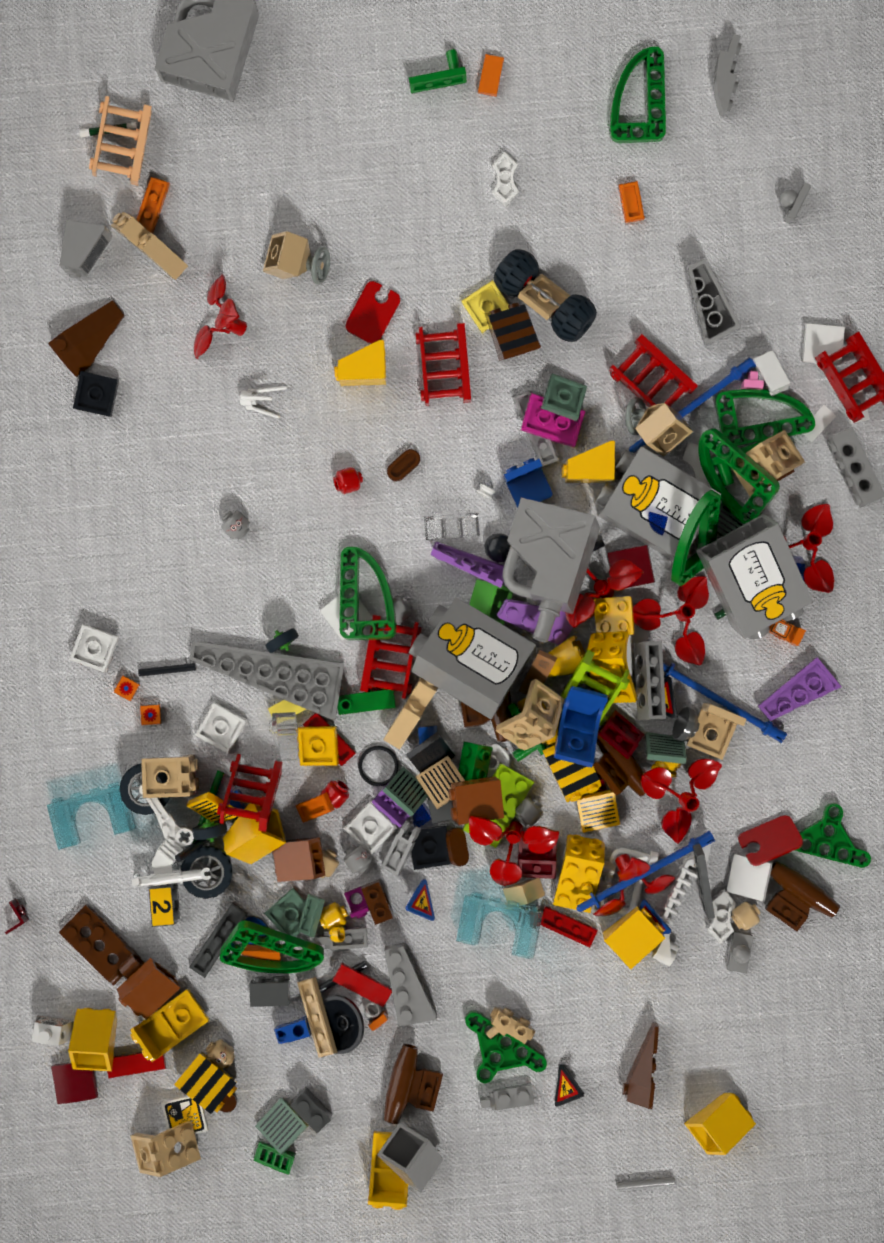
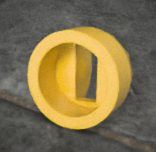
M333 927L329 931V935H331L329 938L333 942H343L345 939L344 928Z

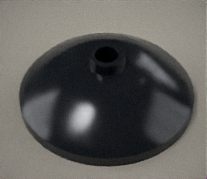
M333 995L323 999L337 1054H346L353 1051L359 1046L364 1035V1021L359 1008L353 1001L341 995Z

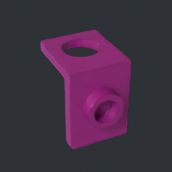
M362 886L344 893L351 910V918H361L367 915L369 911L361 890ZM359 893L362 896V901L359 904H354L351 901L352 894Z

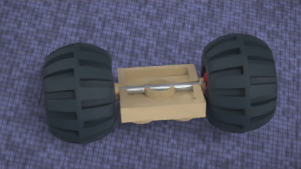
M515 249L511 251L501 261L494 274V282L497 288L503 294L518 297L546 320L553 316L551 326L560 339L568 342L579 340L588 331L596 318L597 311L594 304L583 295L573 294L570 296L543 274L536 278L539 272V265L535 257L525 250Z

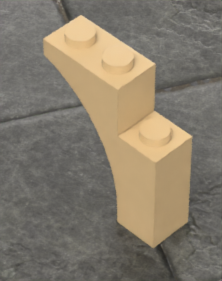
M122 212L113 218L111 227L136 246L172 279L176 280L188 267L186 263L159 238L144 228L133 216Z
M420 677L383 740L400 750L420 720L438 687Z

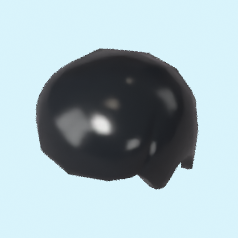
M496 533L487 538L484 544L485 553L491 560L497 563L506 561L510 549L507 541L508 536Z

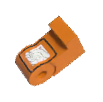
M782 619L769 626V633L793 646H799L806 630L787 623Z

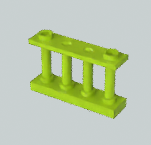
M587 650L560 696L565 699L570 687H580L578 686L579 683H584L608 695V701L604 707L599 724L602 726L607 717L605 714L621 689L625 690L630 682L627 679L630 671L626 669L622 677H619L595 665V662L592 661L595 653ZM592 671L617 685L614 689H611L589 678L585 672Z

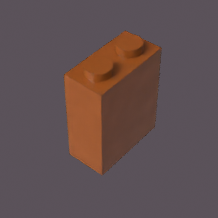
M496 776L451 783V789H449L450 801H453L451 817L458 825L468 824L470 816L488 820L504 818L501 780Z
M320 837L286 840L284 845L272 851L277 882L311 880L326 876Z
M150 958L117 988L118 1000L123 1006L126 1007L128 1005L137 1016L141 1015L147 1020L181 987L173 974Z

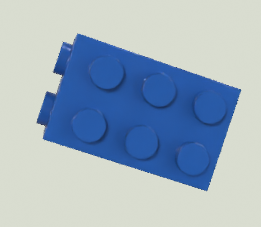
M570 687L559 719L554 758L592 768L595 759L600 719L608 701L607 695L581 687Z

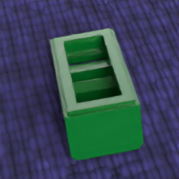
M259 1141L253 1161L289 1175L296 1153L286 1150L280 1155L279 1163H276L277 1154L280 1155L272 1145ZM266 1149L264 1158H261L262 1150ZM273 1152V1157L270 1161L268 1160L269 1153ZM284 1157L288 1159L286 1165L282 1164Z

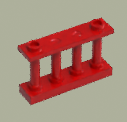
M465 323L457 324V329H454L453 332L423 334V327H419V333H415L416 344H420L424 383V390H420L421 401H425V405L429 406V399L459 396V398H463V403L471 402ZM451 339L458 341L459 348H456L455 351L425 353L424 342ZM452 358L460 360V367H457L456 370L426 372V361ZM458 377L462 381V386H459L458 389L428 391L427 380Z
M860 332L846 339L847 346L828 356L827 352L824 351L815 357L818 367L824 372L846 409L848 418L853 423L864 418L862 412L881 401L884 405V372ZM852 352L857 362L838 372L832 362ZM860 368L863 369L867 378L848 389L843 378ZM872 385L876 395L857 405L852 395Z
M643 334L634 342L636 349L619 368L612 365L609 369L611 372L610 376L616 382L621 381L633 394L641 398L648 407L656 405L651 399L669 380L674 379L678 383V388L664 402L669 407L683 393L688 392L691 394L698 387L693 380ZM646 353L650 357V362L633 381H630L623 373L641 354ZM660 366L664 370V375L647 394H644L637 386L655 367Z
M373 615L372 621L381 620V616ZM415 622L414 628L396 625V633L413 635L412 647L414 641L421 633L422 627H418V622ZM376 625V627H377V635H378V631H383V630H384V631H390V630H391V628H390L388 625H386V628H385V629H379V628H378V625ZM380 639L369 640L360 691L368 692L369 688L372 689L373 687L403 692L402 698L406 699V695L411 694L412 684H409L413 656L409 654L411 647L381 642ZM379 649L409 654L408 665L378 661L377 658H374L375 650L379 651ZM376 668L406 673L404 684L375 680L374 677H371L372 669L376 670Z
M237 754L236 760L231 762V777L223 803L218 805L217 815H220L221 824L224 823L226 814L254 819L256 822H259L258 831L266 832L281 779L283 762L275 761L274 767L270 769L240 764L241 754ZM239 772L268 777L270 782L260 783L239 779L237 776ZM234 786L264 791L266 796H262V798L234 793L233 790ZM230 800L260 805L262 810L255 812L229 807Z

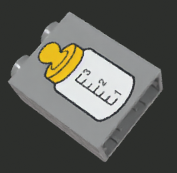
M641 446L635 454L625 450L615 466V470L622 474L620 480L615 487L606 483L594 503L603 507L598 515L600 518L674 561L680 536L697 502L709 490H713L720 495L721 493ZM698 525L697 530H696V532H695V534H694L692 543H693L694 539L696 538L697 534L699 533V525Z
M762 514L696 550L731 627L744 639H758L765 636L770 631V625L781 619L790 621L798 618L804 612L803 607L813 603L779 524L766 514Z
M456 597L448 609L439 605L428 622V625L435 628L430 637L428 638L420 633L409 651V654L416 657L411 672L492 720L528 662L536 644Z

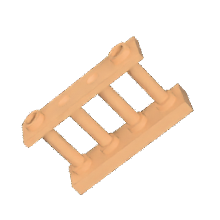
M105 96V101L100 103L99 113H102L95 156L90 159L89 169L92 170V176L95 177L97 176L98 169L127 175V178H131V184L138 186L152 106L144 105L143 110L138 112L111 106L109 96ZM108 113L138 119V122H141L140 129L131 130L106 124ZM104 132L134 138L137 141L136 148L129 149L103 143ZM101 150L131 157V159H134L133 167L129 166L127 168L100 162Z

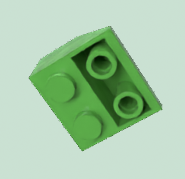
M476 579L469 605L504 625L505 621L498 618L497 613L504 601L512 598L513 592H510L506 586L502 585L499 588L487 581Z

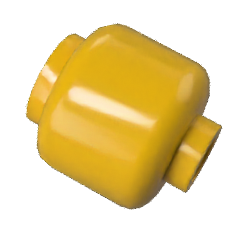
M337 902L323 907L320 917L322 927L330 930L333 927L344 926L348 916L345 906H340Z

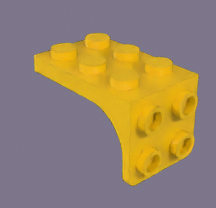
M627 631L591 634L587 650L595 653L592 659L595 665L619 677H622L626 669L629 670L627 664L629 634ZM592 671L589 672L591 679L611 689H614L617 685ZM630 672L627 677L630 680L625 690L621 689L613 703L636 702V691Z
M576 834L567 835L565 856L553 905L577 910V905L591 898L589 893L592 892L596 895L604 866L605 843L595 838L581 837ZM592 907L584 910L583 912L591 913Z
M186 989L152 1014L147 1020L145 1019L131 1028V1038L136 1044L139 1043L143 1049V1056L153 1062L210 1021V1019L190 990Z
M374 1131L368 1205H372L373 1208L388 1206L395 1210H401L407 1207L408 1184L377 1155L393 1132Z

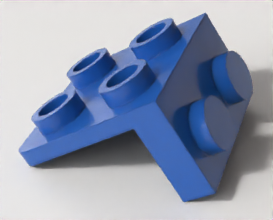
M534 458L526 460L523 462L524 466L519 468L513 466L507 469V473L503 476L517 508L521 498L541 502L553 495L541 468L540 459L534 460Z

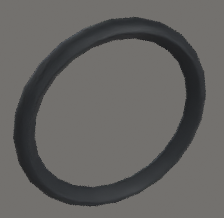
M384 746L368 748L361 755L358 763L360 776L365 782L373 786L387 785L398 773L399 768L394 752ZM383 750L392 756L395 768L388 780L373 782L365 776L362 770V763L365 756L371 751Z

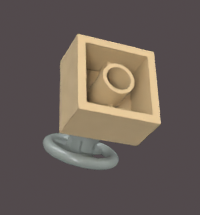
M288 231L274 234L271 237L263 272L281 279L297 277L306 271H311L313 282L320 285L325 281L329 272L330 253L327 247L321 246L316 250L314 256H311L308 239Z
M634 397L627 405L625 421L628 431L632 435H640L646 445L663 457L693 432L683 417L666 403H659L646 409L644 401L639 397ZM635 403L639 404L640 409H636Z

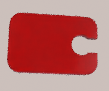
M370 281L365 286L345 325L346 330L350 334L369 344L381 340L400 304L399 294L392 290L388 293L386 302L378 303L375 300V295L380 291L382 285L374 281Z
M787 815L777 817L747 830L738 837L742 849L753 842L760 845L758 852L746 855L749 863L753 866L764 864L799 849L803 845L799 831L792 819Z

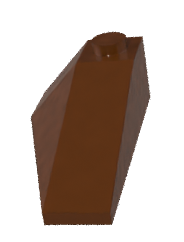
M112 300L63 331L48 344L74 376L78 377L80 371L84 372L92 366L95 361L94 359L100 350L102 351L105 346L104 344L110 335L114 333L125 315Z
M652 1022L627 1076V1082L623 1083L622 1095H625L627 1102L648 1109L653 1108L655 1091L652 1073L656 1071V1058L653 1057V1054L657 1053L659 1026L656 1022Z

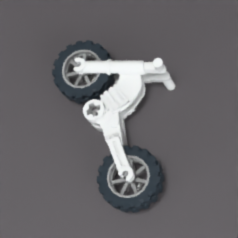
M142 763L131 767L124 774L120 782L119 792L121 800L134 813L142 815L155 813L165 837V841L158 847L152 861L154 874L142 877L139 873H136L132 880V885L143 887L180 882L190 894L198 898L209 899L222 894L230 885L232 879V865L227 855L216 847H200L183 860L179 870L173 871L172 865L176 860L175 856L184 850V846H188L193 842L192 829L187 826L181 827L177 825L171 813L166 810L165 805L170 797L146 798L147 803L137 801L143 795L142 780L139 777L142 775ZM160 772L157 775V779L160 783H165L168 776L166 773ZM135 778L141 784L140 787H132ZM131 790H139L140 794L134 798ZM182 831L190 833L188 841L180 839ZM209 858L207 865H203L200 859ZM213 859L219 865L210 869L211 860ZM196 862L200 865V867L193 868ZM221 868L220 877L211 873L212 871ZM211 877L218 880L212 886H210L209 881ZM202 879L207 881V887L199 885Z

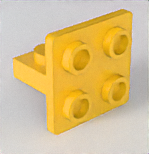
M631 596L594 599L596 604L594 611L596 633L627 631L629 635L634 634Z

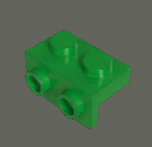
M464 741L458 771L465 781L487 778L492 747Z

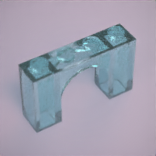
M119 782L107 784L108 788L103 790L100 787L89 789V793L82 795V792L70 794L71 798L64 800L63 796L51 799L52 803L47 805L58 850L81 843L76 826V813L86 802L99 803L107 810L114 835L136 829L132 811L121 800Z
M471 892V894L465 895L456 941L470 945L479 944L485 918L489 913L498 911L508 915L515 926V938L511 955L531 959L535 956L543 911L538 910V907L533 905L519 906V902L508 900V903L502 902L501 898L490 896V898L482 897L483 894L479 892Z

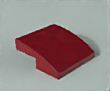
M648 545L607 553L610 568L615 562L624 559L631 561L643 570L642 576L627 588L655 583Z
M616 710L612 712L598 733L599 736L627 759L630 758L645 735Z
M521 837V840L518 842V865L522 869V877L556 879L557 843L549 852L536 854L529 850L528 844H525Z
M71 1063L51 1066L57 1104L98 1098L94 1070L73 1069Z

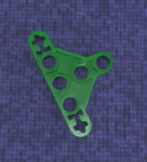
M836 803L826 805L822 819L799 832L802 840L809 839L811 845L806 850L800 847L794 851L860 868L867 867L871 862L870 854L862 849L855 848L841 825L843 809ZM833 806L839 810L836 817L829 815V809ZM827 825H832L834 828V832L830 836H826L824 833V828ZM822 844L829 846L827 854L820 853L819 847ZM842 848L848 852L845 859L838 857V851ZM852 851H854L853 855L856 856L863 854L866 860L859 864V860L852 858Z
M470 1011L466 1014L465 1023L467 1027L478 1035L483 1060L476 1070V1077L481 1083H489L497 1071L527 1066L535 1072H542L546 1069L547 1061L542 1053L509 1034L505 1036L511 1038V1044L503 1046L500 1043L502 1037H504L503 1035L498 1033L490 1039L485 1034L484 1030L487 1026L494 1027L489 1018L478 1011ZM475 1016H477V1021L481 1024L483 1020L486 1021L482 1025L481 1030H478L480 1028V1025H478L477 1023L474 1022L473 1025L470 1024V1017L474 1018ZM525 1047L528 1051L527 1055L524 1057L518 1056L516 1053L517 1049ZM497 1052L501 1055V1059L499 1062H492L490 1055ZM531 1052L534 1053L532 1055L534 1059L539 1060V1058H541V1062L543 1064L542 1066L537 1065V1067H535V1062L532 1059H529ZM482 1069L490 1071L488 1078L480 1077L479 1073Z

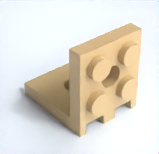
M785 430L761 442L746 453L776 480L805 463ZM739 457L736 460L737 465L743 467L744 460ZM734 471L751 497L756 489ZM751 471L752 478L757 480L759 478V474L755 475Z
M535 679L530 683L522 713L498 724L496 732L524 751L555 736L565 699Z
M703 703L697 717L700 723L699 729L694 737L688 739L686 745L723 760L736 726H744L747 719L712 704ZM710 729L716 732L714 740H708L706 737V733Z
M195 754L183 757L141 759L143 798L187 797L195 794L196 789H199V778L195 776V771L198 770V759H195ZM164 772L167 774L168 779L165 783L158 781V773Z
M191 1121L184 1122L156 1135L143 1133L130 1135L140 1173L162 1177L201 1159ZM177 1142H180L181 1150L176 1153L174 1146Z

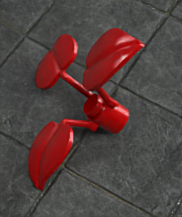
M223 274L215 280L208 291V304L213 305L216 303L220 310L215 320V328L205 325L195 338L194 355L196 359L209 348L213 332H225L227 334L232 332L242 336L247 329V323L238 319L240 316L232 299H227L223 304L220 303L219 299L223 297L226 290V280Z
M822 504L809 509L802 517V528L810 531V533L803 540L790 544L788 547L790 549L803 545L805 549L813 550L810 561L811 566L807 567L803 573L804 582L812 590L831 593L834 588V574L831 566L824 560L814 563L816 552L818 551L817 546L822 543V537L829 535L833 529L830 505Z
M619 560L611 566L609 570L611 577H608L606 582L605 580H598L587 568L586 572L596 582L594 584L596 594L585 593L583 596L579 593L573 614L565 612L569 624L576 628L580 623L592 616L596 608L592 597L597 599L600 597L612 598L614 590L620 591L632 585L642 576L643 570L629 560Z
M706 576L693 577L684 585L679 586L677 596L685 604L673 612L660 614L661 607L653 599H643L633 606L634 623L643 630L652 631L659 628L661 624L660 618L676 615L680 621H685L684 637L677 639L675 643L676 655L684 662L698 666L702 665L705 658L704 640L697 632H691L687 635L689 623H691L690 618L695 615V609L703 608L708 602L709 591Z
M712 759L694 761L687 771L688 776L691 778L689 781L691 793L684 792L678 794L669 788L672 776L663 767L653 768L641 776V787L649 797L661 799L667 790L679 798V804L682 807H677L676 811H668L661 823L663 831L675 843L679 844L685 837L692 822L690 812L697 810L699 807V800L696 798L697 794L695 793L694 786L700 790H705L712 786L722 767L721 763Z
M475 816L469 817V834L477 844L490 845L494 840L499 841L505 834L506 839L510 843L506 861L496 859L490 867V875L499 885L508 886L515 884L522 877L521 867L514 862H509L513 844L519 842L521 837L523 842L528 844L529 850L536 854L549 852L556 845L559 838V831L542 826H531L526 831H523L522 824L513 821L502 832L501 827L491 820Z
M623 854L615 859L619 869L617 872L619 882L641 876L650 869V865L647 862L634 857L630 858L629 854ZM667 874L654 879L652 882H648L645 878L641 880L648 886L644 890L645 893L656 894L668 888L675 880V877ZM624 889L620 891L619 899L607 902L593 915L610 916L621 911L626 905Z

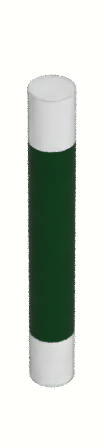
M137 122L113 125L131 130L138 129ZM100 127L79 130L80 137L98 135Z

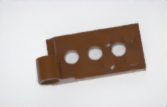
M88 904L58 932L113 986L123 976L128 979L144 964L141 957ZM84 926L91 929V935L88 937L84 936L81 932ZM97 940L104 942L105 948L103 950H98L95 947ZM112 953L116 954L119 958L118 963H111L109 955Z

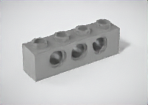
M853 427L828 438L829 443H827L830 452L836 456V465L845 475V484L848 488H851L855 504L861 508L883 498L884 491ZM844 446L850 449L849 456L843 454L842 449ZM852 463L858 466L857 473L852 472ZM860 481H864L866 483V490L860 489Z
M662 641L633 643L638 720L666 719Z

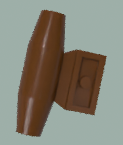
M510 691L492 720L461 702L464 727L481 726L491 720L497 742L509 741L496 732V727L498 724L513 717L508 708L512 704Z
M598 735L597 745L603 755L596 760L593 767L604 779L608 787L616 796L622 793L627 786L640 797L646 794L641 787V776L644 772L634 757L631 755L629 759L625 758Z
M778 861L772 864L770 876L783 890L775 893L765 907L768 912L797 932L809 917L810 908L830 918L837 914L840 905L823 888L789 866Z
M411 1044L402 1045L389 1081L385 1099L384 1121L391 1124H399L408 1102L415 1108L434 1112L443 1073L426 1068L416 1070L418 1047Z

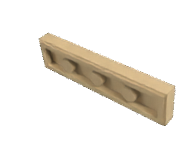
M316 977L297 982L318 1058L337 1053Z

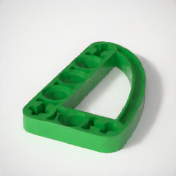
M649 47L637 53L627 64L619 79L610 116V138L616 143L659 142L665 136L664 52L659 47ZM653 53H656L657 56H660L658 57L655 66H653L654 58L650 57ZM646 60L647 122L618 123L620 103L626 82L636 66ZM658 71L661 78L653 80L650 77V73ZM651 91H660L661 97L659 99L652 98ZM659 109L662 115L659 118H654L651 115V111ZM655 123H659L658 131L662 132L659 136L652 133L655 130ZM627 128H630L629 137H627V133L621 134V137H617V134H614L617 129H620V132H627ZM640 128L643 131V135L635 137L632 132L633 129Z
M741 389L724 391L715 398L720 432L728 437L729 433L732 436H738V431H741L740 437L743 442H740V438L733 440L736 446L758 443L770 438L763 433V429L766 426H770L773 429L772 436L783 431L782 425L784 423H790L792 426V431L787 433L789 437L809 433L815 428V419L811 411L797 399L782 393L771 396L768 390ZM722 396H724L725 399L729 400L726 403V409L730 408L731 411H724L721 413L720 410L724 409L723 403H719V400L722 399ZM758 398L773 400L792 407L801 416L739 428L733 399ZM726 414L732 417L730 425H726L722 421V417ZM804 420L811 424L807 429L804 426L799 428L796 426L802 424ZM746 430L754 432L755 437L753 440L745 438Z
M711 428L702 433L698 446L699 460L712 489L721 493L722 503L743 524L761 516L780 489L779 482L719 430ZM710 434L713 435V441H710ZM723 445L729 447V455L723 453ZM710 450L756 489L744 507L732 497L718 477L711 461ZM738 457L744 460L743 467L737 465L736 459ZM752 470L758 472L759 478L757 480L752 478ZM768 484L772 485L770 491L767 489ZM756 497L762 498V506L756 504ZM752 509L755 510V511H753V512L751 513V515H750L751 518H750V519L747 518L748 512L751 511Z
M713 490L707 491L697 502L680 536L671 574V581L679 586L684 585L704 569L697 553L687 560L698 525L697 550L716 540L721 495Z
M350 546L344 548L341 552L339 630L341 636L346 640L391 639L396 634V613L391 588L382 568L366 551ZM349 552L355 555L351 557V563L355 566L349 565V559L346 557L349 555ZM360 558L372 567L379 580L384 596L387 620L359 621ZM348 570H354L355 576L352 579L345 578V573ZM350 588L354 589V596L346 598L345 591ZM348 607L354 608V614L351 617H346L344 614ZM345 620L354 621V623L350 622V628L353 629L350 635L345 632V630H348V623L344 622ZM367 625L373 627V632L370 635L363 634V629ZM376 625H378L379 629H385L386 625H388L391 630L388 631V634L384 631H378L379 635H377Z
M247 920L241 921L236 925L220 949V961L222 963L264 973L287 974L303 972L318 966L324 960V948L322 946ZM264 934V935H267L268 937H266V938H260L259 935ZM233 941H240V942H242V943H241V944H234V943H232V942H233ZM277 941H285L284 944H278V943H276V942H277ZM251 942L300 960L268 961L241 956V953L248 943ZM294 947H302L303 949L295 950Z

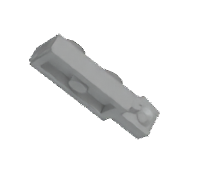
M367 927L345 928V939L343 942H333L329 938L331 936L329 935L330 930L324 931V935L314 937V943L325 945V949L330 950L367 948Z
M529 1083L494 1089L492 1092H489V1096L480 1098L481 1108L491 1107L492 1110H503L535 1104L532 1085Z

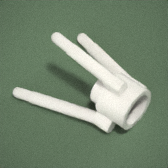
M287 386L259 389L248 388V391L242 390L240 405L246 406V410H254L279 418L278 414L253 405H257L258 400H272V397L258 396L257 393L286 390Z

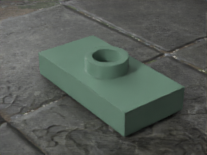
M313 894L307 895L298 928L299 932L309 937H315L325 902L324 899Z

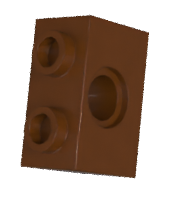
M378 879L363 885L361 890L374 924L377 925L392 919L394 914L381 880Z

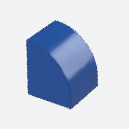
M437 725L418 727L419 745L438 732Z

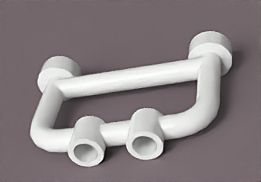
M627 848L616 849L611 854L609 862H604L602 872H605L606 875L604 880L600 879L598 891L602 892L611 887L616 868L615 859L617 857L629 854L630 857L643 860L652 865L658 861L659 852L651 851L650 854ZM642 880L635 882L630 907H624L618 914L626 915L638 906L643 886ZM608 898L601 901L602 906L609 902Z

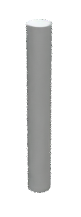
M665 1177L617 1182V1190L675 1185V1178Z

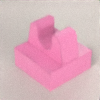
M750 371L748 373L747 379L741 382V389H763L764 380H758V371Z

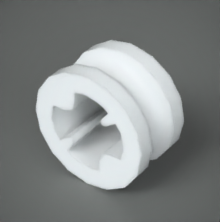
M480 484V490L476 491L477 494L489 500L492 499L491 495L496 492L483 484Z

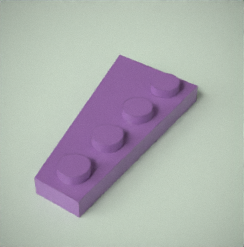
M437 541L435 542L431 555L436 559L445 561L501 588L504 581L502 577L504 565Z
M506 599L497 616L534 634L540 615L538 611L540 605ZM560 611V617L555 618L548 641L560 645L567 639L573 628L569 624L565 612Z
M816 657L757 707L769 721H772L842 686Z

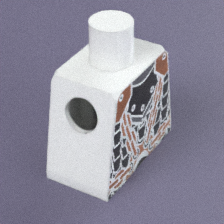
M37 1015L32 1042L55 1046L62 1045L70 1040L73 1021Z

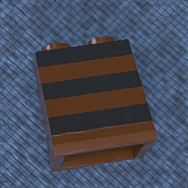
M519 302L508 305V309L501 311V308L489 311L490 315L486 316V320L499 361L541 348L525 304L519 305Z

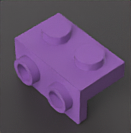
M382 790L372 801L376 809L384 813L399 828L410 817Z

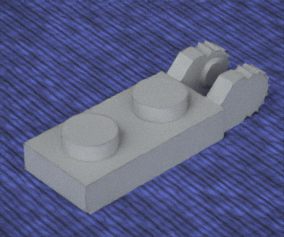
M407 820L402 825L399 833L396 834L381 866L396 876L401 874L415 845V840L421 831V828L416 826L410 837H406L405 834L411 824Z

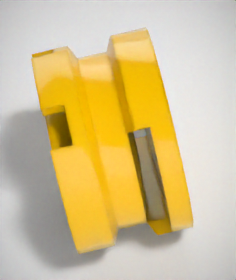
M655 761L651 769L663 767L671 773L673 778H676V771L680 769L681 764Z

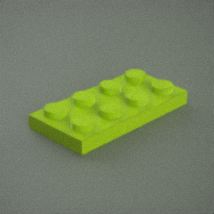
M500 762L492 777L496 776L501 780L504 818L491 821L497 823L503 832L505 827H509L516 815L515 809L525 799L534 781ZM469 823L464 824L462 828L467 833H469ZM501 839L499 841L494 840L490 845L496 848Z

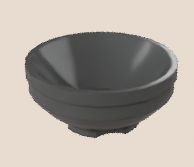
M684 707L680 711L673 726V739L684 741L695 736L700 723L693 709Z

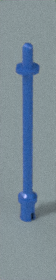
M748 357L737 367H732L728 376L677 413L685 417L732 381L742 380L745 374L756 368V364ZM641 438L629 448V451L635 453L641 446H645L646 443Z
M663 663L664 678L672 676L736 715L746 718L748 722L760 728L764 736L768 735L779 743H782L786 738L787 732L774 726L773 722H763L675 670V663H671L670 666Z
M707 831L695 839L691 838L687 846L650 865L649 871L641 876L621 881L597 895H594L592 892L589 893L591 898L577 905V911L582 912L593 905L598 909L600 907L599 902L693 852V845L700 844L703 848L715 842L712 833Z

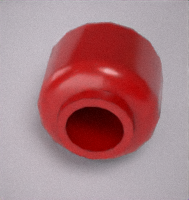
M349 467L337 471L335 477H333V482L338 492L348 494L360 489L363 477L360 471L357 472L355 468Z
M333 780L325 786L321 794L327 792L333 807L338 809L349 798V788L344 782Z

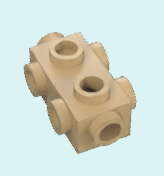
M495 1007L490 1015L492 1018L491 1024L494 1027L487 1031L486 1034L490 1039L498 1033L503 1036L509 1034L525 1044L527 1040L533 1038L536 1030L532 1029L531 1023L523 1017L518 1019L513 1016L514 1012L510 1009Z

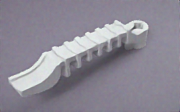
M711 844L702 848L706 863L709 858ZM694 855L685 858L683 864L680 865L679 873L675 876L674 885L671 886V892L666 897V904L663 905V911L659 914L667 925L672 926L674 920L668 917L669 913L674 916L678 913V910L672 908L673 904L680 906L682 900L676 898L677 894L684 896L686 893L684 889L680 888L681 884L690 887L692 884L691 881L684 878L687 874L694 879L698 878L697 872L689 869V865L696 868ZM664 934L665 939L655 947L652 958L670 967L676 957L679 946L670 941V934Z

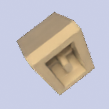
M533 878L503 888L509 907L529 904L545 896L540 878Z

